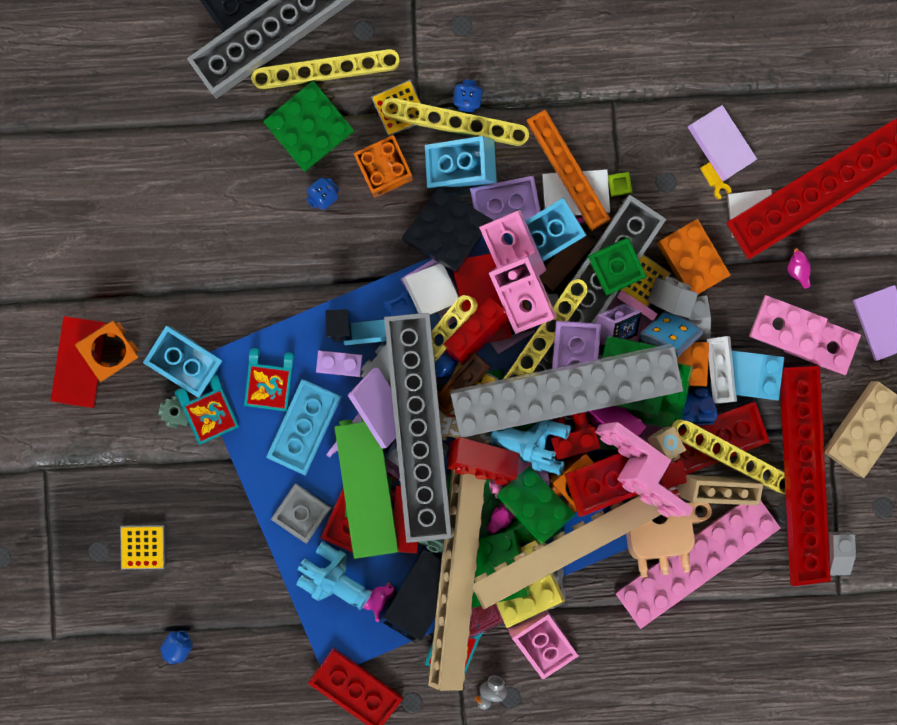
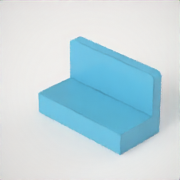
M385 320L351 323L352 340L344 341V345L387 342Z

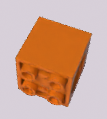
M394 135L353 153L373 198L413 181L410 169Z
M110 321L75 344L100 382L138 358L136 353L139 350L132 340L127 342L123 336L126 334V331L120 322L115 324L114 321ZM107 333V336L114 338L117 335L124 344L120 354L122 358L114 365L106 362L99 364L93 359L91 351L95 349L96 343H94V340L102 334Z
M586 453L567 457L563 461L564 469L561 475L555 473L548 474L549 487L559 498L562 495L564 496L562 501L574 513L577 510L572 496L566 492L567 483L564 474L594 463Z

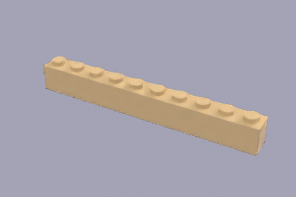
M452 469L448 497L452 538L444 539L428 684V686L440 691L463 690V682L465 681L464 671L467 659V643L470 635L469 624L472 614V596L474 593L471 585L474 584L477 569L476 559L479 548V530L482 523L481 512L484 503V484L486 480L475 478V475L457 474Z
M639 494L630 497L631 500L625 504L620 501L610 506L612 511L606 514L602 510L591 516L593 521L587 524L581 521L572 526L574 531L565 534L563 531L553 536L554 541L548 545L546 543L541 545L540 543L534 546V552L527 555L526 552L515 556L514 563L507 565L504 562L494 568L495 573L489 576L486 572L474 578L476 583L471 586L483 609H486L662 514L657 511L658 508L653 504L644 503L640 499L641 496Z

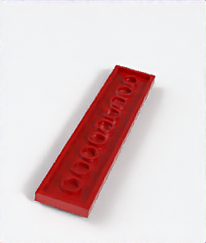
M897 118L727 221L726 225L747 260L896 170Z
M820 366L783 368L780 393L790 585L801 586L831 582Z
M756 401L718 414L714 424L699 426L698 422L695 423L696 426L745 452L770 442ZM686 427L678 431L680 436L686 433ZM701 433L696 436L697 445L702 444L704 440ZM718 442L713 446L714 454L719 453L721 449ZM685 443L683 445L686 450L680 453V458L676 460L683 462L687 475L719 462ZM732 452L730 458L736 456L737 453ZM617 453L564 474L579 517L638 495L636 492L632 493L622 487L623 483L617 480L629 458Z

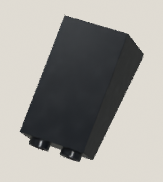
M422 550L380 618L381 623L414 643L422 641L436 617L442 560L439 559V554L430 550Z

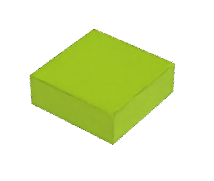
M629 172L608 175L610 198L633 193Z

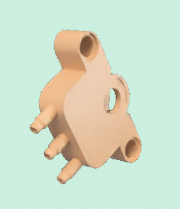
M689 502L687 504L694 508L690 516H663L661 525L650 520L626 533L629 553L638 560L639 572L642 578L648 576L646 560L659 558L662 574L668 575V557L680 556L683 571L685 573L690 572L689 552L693 549L695 543L692 524L703 522L711 516L712 509L708 503ZM696 507H700L703 510L704 515L702 518L696 515Z

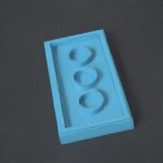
M302 378L266 458L306 476L342 396Z

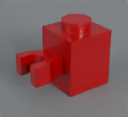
M671 462L659 481L661 486L680 499L677 485L687 483V471L683 462Z

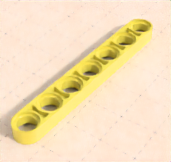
M388 49L262 67L253 71L251 79L257 88L268 89L310 83L312 81L317 82L392 71L399 66L400 59L396 51ZM390 54L396 57L394 65L388 66L384 63L386 55ZM365 58H372L375 61L371 69L363 67L362 62ZM344 61H351L353 63L351 71L345 72L341 69ZM323 64H329L332 67V71L328 75H323L320 73V67ZM301 67H308L311 72L307 78L299 76L298 71ZM280 70L289 72V77L286 81L278 80L277 74ZM259 73H265L268 76V80L264 84H258L256 76Z
M396 98L386 99L382 105L383 115L390 120L471 137L485 136L493 139L495 142L514 146L523 145L529 138L528 129L523 125ZM389 103L396 104L398 107L397 113H387L386 105ZM409 108H416L419 111V116L416 119L408 117L407 110ZM431 112H436L440 115L438 123H431L429 121L428 115ZM451 117H459L461 119V126L458 128L452 127L449 123ZM473 121H479L482 124L483 129L480 132H474L471 129ZM493 126H501L504 130L503 135L500 137L494 136L492 133ZM521 130L525 135L524 140H515L513 132Z
M575 279L567 285L553 306L557 316L553 320L568 321L587 293V285L584 281ZM575 283H579L583 287V292L580 296H575L571 292V286ZM563 301L568 302L571 306L568 314L559 312L558 306ZM547 322L542 323L503 379L509 378L513 374L521 376L533 373L555 339V332H549L546 329ZM536 338L545 340L546 346L541 351L536 350L533 346ZM524 356H529L533 360V365L529 369L521 366V359Z
M460 296L432 330L434 362L446 350L443 344L476 312L478 305L473 297ZM465 300L471 302V308L467 312H464L461 307ZM451 317L457 319V326L454 329H450L448 326V321ZM438 334H442L444 337V342L440 346H437L434 341Z
M680 419L672 424L677 433L680 425L685 424L686 433L683 436L679 435L683 443L776 492L786 494L785 488L780 489L779 487L780 481L785 478L784 472L689 421ZM701 433L704 440L702 444L697 445L695 439ZM718 442L721 449L719 453L714 454L713 446ZM732 452L737 453V460L734 463L730 462ZM752 460L754 468L748 472L746 466ZM768 469L770 471V478L765 481L763 473Z

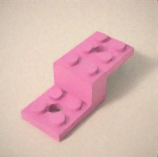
M521 210L479 227L497 267L489 272V275L515 334L555 319L557 316L539 277L546 271V268ZM505 233L513 236L512 244H507L504 241ZM529 300L532 303V310H525L522 306V301Z
M765 295L749 337L783 349L784 353L846 375L861 335L827 322V318ZM777 317L783 321V327L780 330H776L772 325L773 320ZM831 341L835 342L838 347L837 351L833 354L827 350V345Z
M618 422L600 424L595 431L601 436L600 439L608 445L613 444L619 449L618 452L621 455L629 458L617 479L623 483L622 487L629 492L639 494L641 496L640 499L644 503L653 504L658 508L657 511L665 517L690 516L694 508L659 484L671 459Z

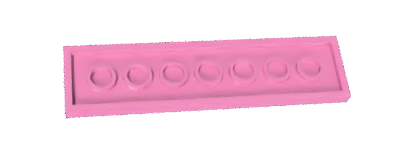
M761 500L760 505L737 504L694 535V547L689 552L690 572L685 573L683 571L680 556L668 557V575L662 574L660 562L658 561L648 568L647 577L642 578L641 575H638L617 590L615 594L641 629L781 528Z

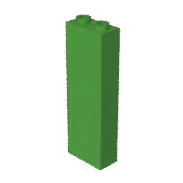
M362 418L361 422L353 423L352 419L339 421V425L335 426V434L354 559L397 553L399 547L384 448L380 447Z

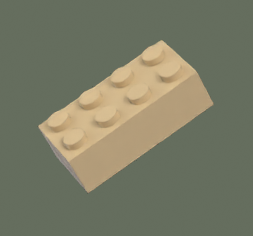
M871 381L825 446L824 454L854 475L865 478L897 432V394L880 382Z

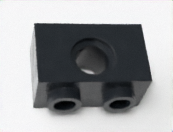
M325 310L326 337H332L333 342L347 341L346 337H351L350 310Z

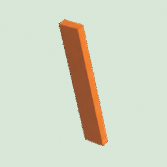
M543 110L527 119L528 126L591 232L610 222L609 215L547 111Z

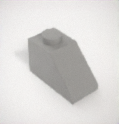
M707 295L699 296L696 298L690 318L684 317L703 330V334L696 341L710 339L711 314Z
M848 531L828 532L830 576L851 575L856 558L855 534Z

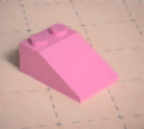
M548 610L507 628L514 642L542 679H545L578 657L577 652Z

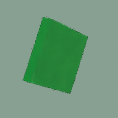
M628 237L587 256L606 296L647 277Z

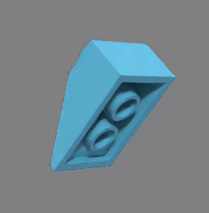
M479 136L425 145L427 188L478 186L497 183L493 139Z
M564 198L525 221L542 261L547 260L586 236V233Z
M166 326L143 363L200 398L222 363V360L175 328Z
M732 351L736 395L779 400L784 357Z

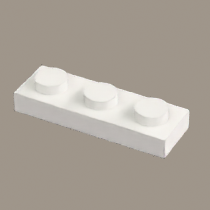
M730 337L707 339V343H709L708 357L714 403L737 402Z

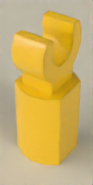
M710 162L700 168L709 185L713 186L716 199L722 198L719 193L720 189H725L727 194L732 192L730 186L723 183Z

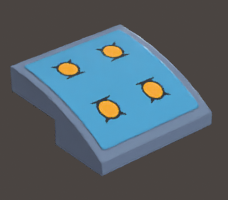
M664 311L639 335L643 342L659 346L672 344L675 348L676 356L679 357L703 334V330L679 315Z

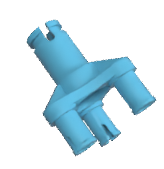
M548 419L539 421L526 432L514 428L492 431L491 445H498L499 448L520 453V456L525 461L532 463L533 470L540 472L544 470L561 475L564 469V462L552 458V456H556L554 451L545 450L546 438L551 434L567 439L571 427L570 425Z
M322 541L316 553L329 560L331 564L325 569L323 567L320 569L305 558L300 563L302 566L298 567V571L302 572L303 575H301L296 585L312 594V598L317 601L335 594L350 605L356 606L360 611L367 603L371 591L365 590V587L345 575L347 554L342 550L337 551Z

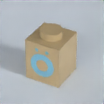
M674 426L664 427L647 437L649 444L671 459V462L679 459V454L686 450Z

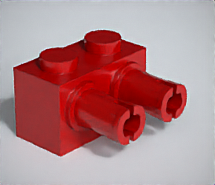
M585 412L572 414L576 428L570 430L567 439L555 435L550 436L557 460L600 449L595 427L593 424H588ZM558 417V420L556 418L552 419L554 422L565 424L564 417Z

